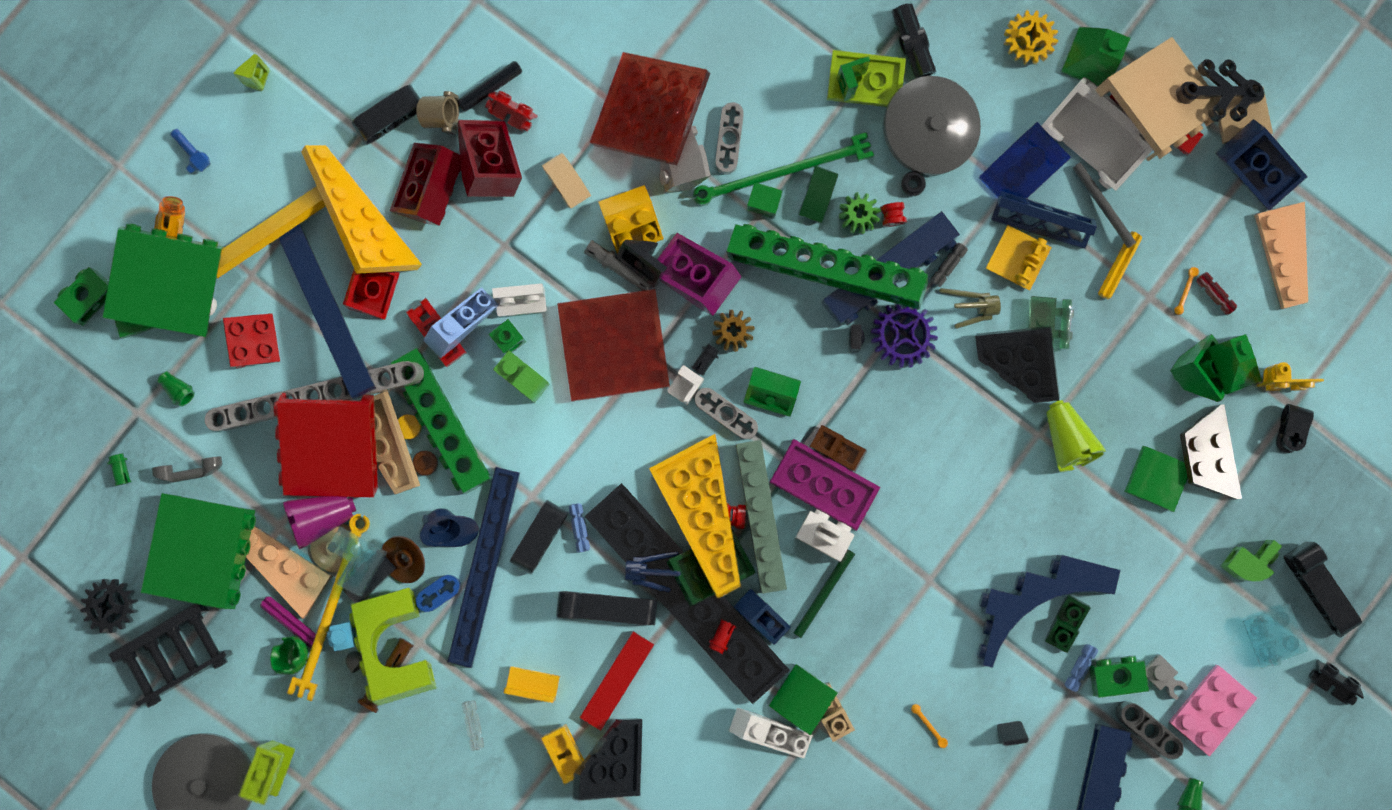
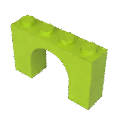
M410 588L351 604L352 613H349V619L352 627H356L357 637L354 638L357 651H361L363 661H360V668L363 676L367 677L368 685L365 686V691L369 701L372 700L373 703L380 706L437 689L432 665L427 660L399 668H389L383 666L377 656L378 640L388 627L420 617L415 593Z

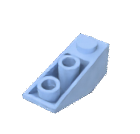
M481 287L431 326L423 341L442 358L473 331L499 304Z

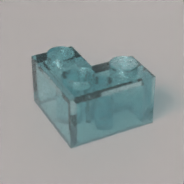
M339 527L327 548L349 561L337 585L361 597L387 554L385 550L342 527Z

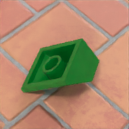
M1079 27L1061 72L1079 80L1085 77L1098 87L1107 78L1115 74L1122 61L1130 37L1106 28Z
M1211 334L1179 356L1170 372L1183 390L1220 402L1226 393L1208 349L1219 344Z
M1247 334L1208 348L1226 395L1262 381L1256 357Z

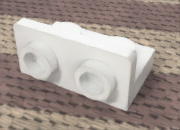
M542 283L492 288L493 299L499 304L497 307V315L499 317L547 311L545 288Z

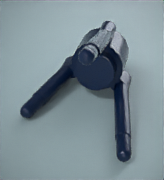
M670 552L647 557H634L633 561H626L625 580L632 581V585H642L669 593L671 591L669 587L642 579H646L647 575L680 576L681 572L647 569V564L643 563L676 557L679 553Z

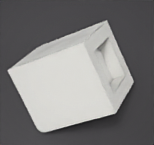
M683 365L678 372V376L669 387L668 393L685 405H688L704 382V379Z

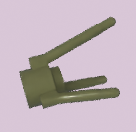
M939 289V292L944 294L978 298L977 302L954 304V308H977L978 313L983 314L955 324L954 327L956 329L984 320H992V315L1000 314L1001 304L998 295L990 296V293Z

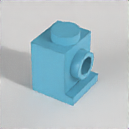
M351 622L329 626L330 632H327L329 646L333 647L334 651L356 647L354 638L357 637L356 627L353 628Z

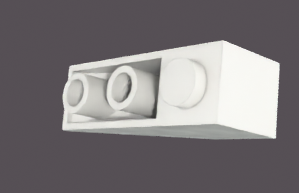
M738 707L729 728V732L744 740L800 758H805L813 736L797 728Z

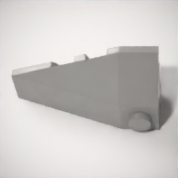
M681 88L673 90L667 96L659 174L660 183L664 186L665 193L692 190L711 176L703 145H698L695 138L698 133L696 126H691L689 123L690 111Z

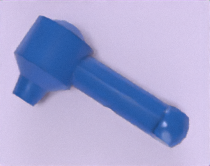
M179 129L172 130L170 135L189 155L187 171L191 174L195 171L202 172L211 164L207 154L196 150Z

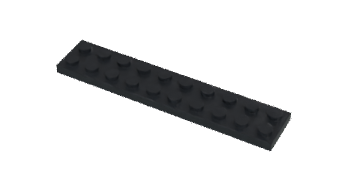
M622 483L584 516L625 562L633 561L634 557H647L670 552H678L679 555L684 553ZM671 558L645 562L643 564H647V569L670 570L667 561ZM647 575L646 579H642L671 589L668 593L649 588L752 704L790 671L724 596L718 598L715 594L690 607L674 576ZM721 620L736 626L726 645L728 649L724 650L723 654L709 648L711 644L709 640H713Z

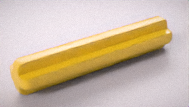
M1134 231L1130 232V234L1136 241V244L1130 248L1125 243L1123 244L1098 291V295L1104 299L1112 297L1142 240V236Z

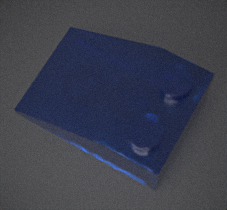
M1036 122L978 178L997 198L1000 191L1028 199L1064 166L1071 157Z

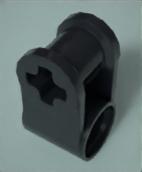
M1288 403L1285 405L1276 438V446L1279 451L1289 454L1302 450L1305 447L1314 417L1312 410Z

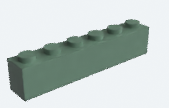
M757 440L736 444L761 593L787 590L762 442Z

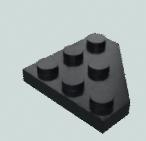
M1051 326L977 333L975 335L978 360L996 371L1010 385L1026 394L1028 399L1034 403L1060 400Z
M627 718L614 721L574 772L573 800L583 801L640 796L643 719Z

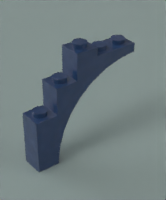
M1057 555L1056 559L1053 558L1050 564L1049 573H1052L1051 578L1022 571L1021 576L1018 575L1015 580L1014 590H1017L1016 595L987 588L986 593L982 592L979 607H982L981 613L991 616L990 620L986 619L984 623L983 634H986L984 644H980L977 651V658L980 659L979 664L993 668L998 651L1008 633L1022 617L1038 605L1055 597L1075 592H1099L1115 595L1121 570L1065 555Z

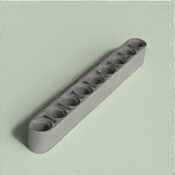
M409 361L368 370L376 389L364 395H374L415 385L423 379L424 370L420 364ZM409 366L414 370V375L410 380L405 376V371ZM385 372L390 376V381L387 385H383L381 377ZM339 377L211 409L205 415V424L213 431H228L277 419L278 417L274 416L273 407L274 402L278 401L282 393H286L287 399L290 396L293 399H310L312 391L315 390L318 393L317 400L353 399L343 378ZM337 384L342 388V393L339 397H336L334 394V388ZM266 402H268L271 406V410L268 414H266L263 410L264 404ZM243 408L247 411L245 420H242L240 416ZM219 414L223 416V423L221 426H219L217 423V417Z

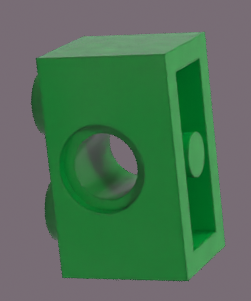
M88 267L81 270L75 276V281L69 287L63 288L58 293V298L53 303L74 323L84 326L105 304L109 282L97 270ZM87 289L88 296L85 300L81 301L80 294L83 290Z
M1136 656L1120 657L1121 662L1111 663V659L1096 660V665H1091L1089 668L1093 696L1101 698L1148 692L1145 661L1136 660ZM1121 669L1123 679L1116 683L1113 679V674L1116 670Z

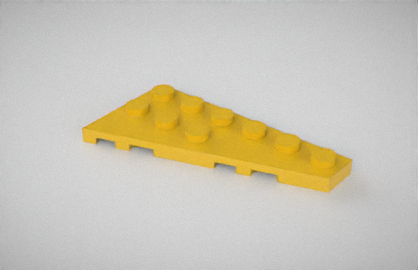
M305 145L301 153L356 274L418 270L422 263L326 145Z
M713 434L654 465L649 470L716 596L720 598L741 587L717 438Z

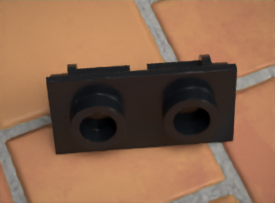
M1320 660L1316 661L1318 670L1313 669L1308 676L1313 684L1326 692L1332 685L1335 686L1331 695L1345 705H1354L1358 699L1356 695L1362 699L1364 698L1361 684L1351 676L1346 678L1329 662L1325 664Z

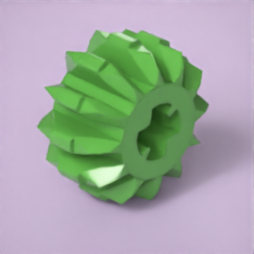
M855 192L854 200L847 196L845 198L847 204H840L839 208L844 212L840 213L838 217L839 219H847L842 224V227L846 228L851 225L850 233L854 234L856 228H859L861 235L865 233V227L872 231L874 229L872 223H878L880 220L876 214H879L881 209L878 207L872 208L877 203V200L872 199L868 202V193H865L863 199H860L859 192ZM858 209L863 210L861 218L856 217Z

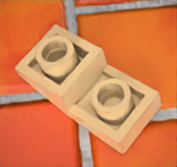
M563 153L541 165L568 208L575 207L591 196Z
M836 696L821 718L832 742L855 730Z

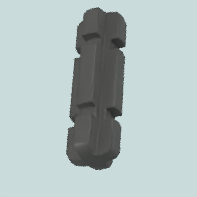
M958 242L951 250L952 253L948 254L938 268L939 271H936L931 277L930 281L938 287L944 284L947 280L946 277L950 276L961 261L960 258H963L968 251L967 247Z

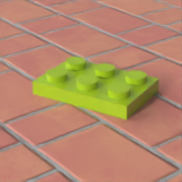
M833 50L827 100L887 107L892 96L903 86L906 58ZM869 56L870 64L866 74L855 77L858 88L854 98L844 101L836 79L840 65Z

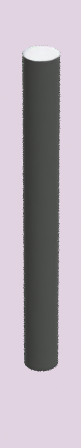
M1081 163L1075 165L1073 170L1128 248L1135 245L1136 241Z

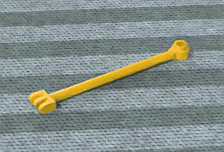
M355 514L349 521L351 535L303 674L301 679L292 677L287 692L289 695H293L296 686L300 688L297 697L303 698L305 690L308 689L310 691L307 695V700L312 702L318 684L311 682L360 537L370 527V520L365 515L362 519V514ZM362 519L365 525L363 528L358 529L356 522Z

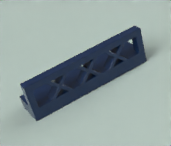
M1000 191L991 217L993 221L1086 249L1090 236H1094L1097 228L1095 219ZM1001 208L1016 212V214L1008 218L998 215ZM1021 216H1031L1040 221L1032 225L1025 224ZM1045 223H1054L1063 226V229L1051 232L1048 231ZM1073 229L1085 233L1083 240L1072 238L1069 230Z

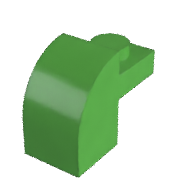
M509 350L493 369L533 403L538 400L550 385L547 380Z
M1266 540L1255 555L1251 554L1244 547H1235L1220 567L1234 578L1242 581H1263L1275 573L1267 565H1271L1277 560L1280 555L1278 551L1282 546L1275 540Z

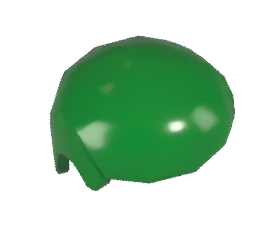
M283 637V643L273 646L271 650V668L276 674L293 675L300 672L307 662V646L299 637Z

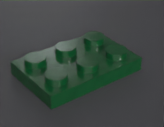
M731 529L741 582L754 575L756 571L736 534ZM692 549L667 561L670 570L681 572L680 576L674 577L690 607L715 595Z

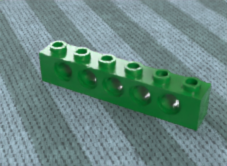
M416 348L392 361L391 364L403 361L415 362L420 364L424 370L421 382L416 386L404 387L405 391L402 393L408 404H414L418 411L414 415L421 427L424 425L427 427L430 434L426 436L433 448L438 447L442 454L439 457L441 464L445 470H451L454 476L451 478V481L458 492L462 490L464 494H467L492 480L421 351ZM411 366L405 371V376L408 380L414 374ZM430 394L433 396V404L425 408L421 403L422 398ZM438 416H443L446 421L441 429H436L433 424L434 419ZM451 437H455L458 445L455 450L448 451L445 446L446 441ZM462 459H467L470 463V468L468 471L461 473L457 467L458 463Z

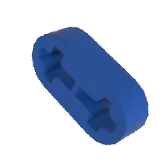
M445 575L426 587L417 595L416 604L418 608L424 612H431L449 601L461 589L459 579L453 575ZM445 580L448 582L454 581L455 585L453 586L454 591L452 593L449 590L442 594L439 590L445 586ZM436 593L438 597L432 600V607L422 604L425 600L423 597L425 594L432 596Z

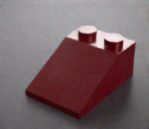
M458 120L461 174L467 197H514L522 180V175L505 121Z

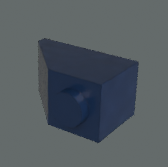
M751 588L734 605V608L773 645L791 628Z

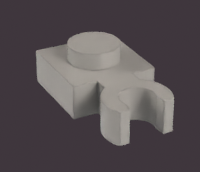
M1157 654L1145 666L1147 679L1158 690L1166 687L1167 694L1171 698L1176 700L1179 698L1174 693L1176 686L1179 685L1183 690L1188 689L1184 682L1174 679L1178 672L1160 654Z

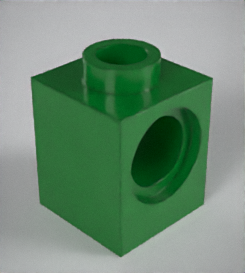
M509 319L489 333L490 337L504 354L508 350L513 353L526 343Z

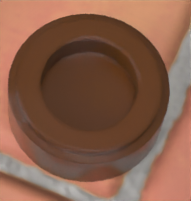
M420 451L413 458L412 462L415 471L420 475H431L438 468V459L430 451Z

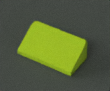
M253 54L233 74L244 86L262 91L270 68L258 55Z

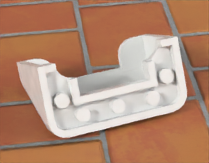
M1084 77L1042 124L1041 128L1044 130L1042 133L1052 142L1055 140L1064 142L1099 172L1098 175L1101 178L1098 181L1108 190L1113 188L1117 191L1153 149L1122 107L1106 94L1100 97L1095 90L1097 86Z

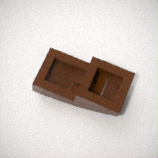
M821 425L810 445L814 450L853 472L857 471L867 453L865 448L844 438L841 434L824 425Z

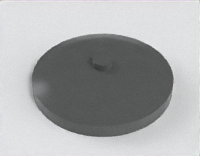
M940 76L916 78L902 86L890 99L883 118L884 138L892 155L904 167L922 175H941L960 167L975 151L981 131L978 108L970 94L958 83Z
M200 733L185 737L171 745L160 757L155 767L152 778V796L157 810H248L252 801L239 795L251 761L238 744L222 735Z

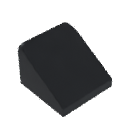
M1021 721L997 725L999 742L1002 745L1011 746L1028 743L1029 738Z

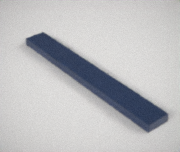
M298 224L278 239L349 394L355 400L376 389V386L301 225Z
M495 467L449 652L448 663L473 668L520 477L519 472Z

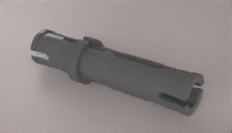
M593 240L590 241L584 254L601 263L602 268L612 270L647 293L651 285L616 259V252L608 251Z

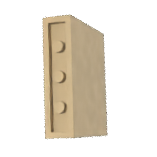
M1173 37L1116 72L1095 89L1100 97L1111 92L1154 150V153L1146 158L1147 161L1156 156L1159 159L1163 158L1172 151L1170 146L1179 147L1188 140L1186 135L1189 134L1193 137L1204 129L1202 124H1205L1207 127L1214 121L1209 118L1208 111L1219 101L1217 97H1197L1190 104H1183L1177 99L1176 90L1184 82H1195L1198 86L1209 85Z

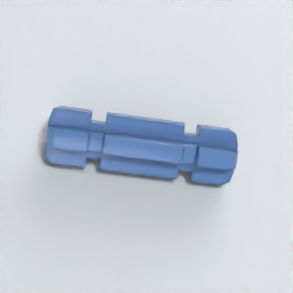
M580 503L572 504L569 506V513L573 518L571 523L574 539L577 540L575 543L576 550L579 553L590 550L589 540L586 539L588 534L585 518L582 517V513H584L583 507Z
M1090 644L1084 645L1081 651L1083 653L1082 656L1078 657L1070 672L1072 674L1071 677H1068L1065 682V687L1071 691L1077 692L1081 686L1080 681L1084 680L1093 663L1091 662L1092 658L1095 659L1098 653V649Z

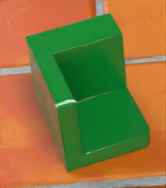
M754 183L746 210L775 219L783 191L760 183Z

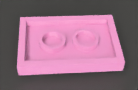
M1215 665L1168 723L1206 755L1211 756L1257 700V697L1219 665Z

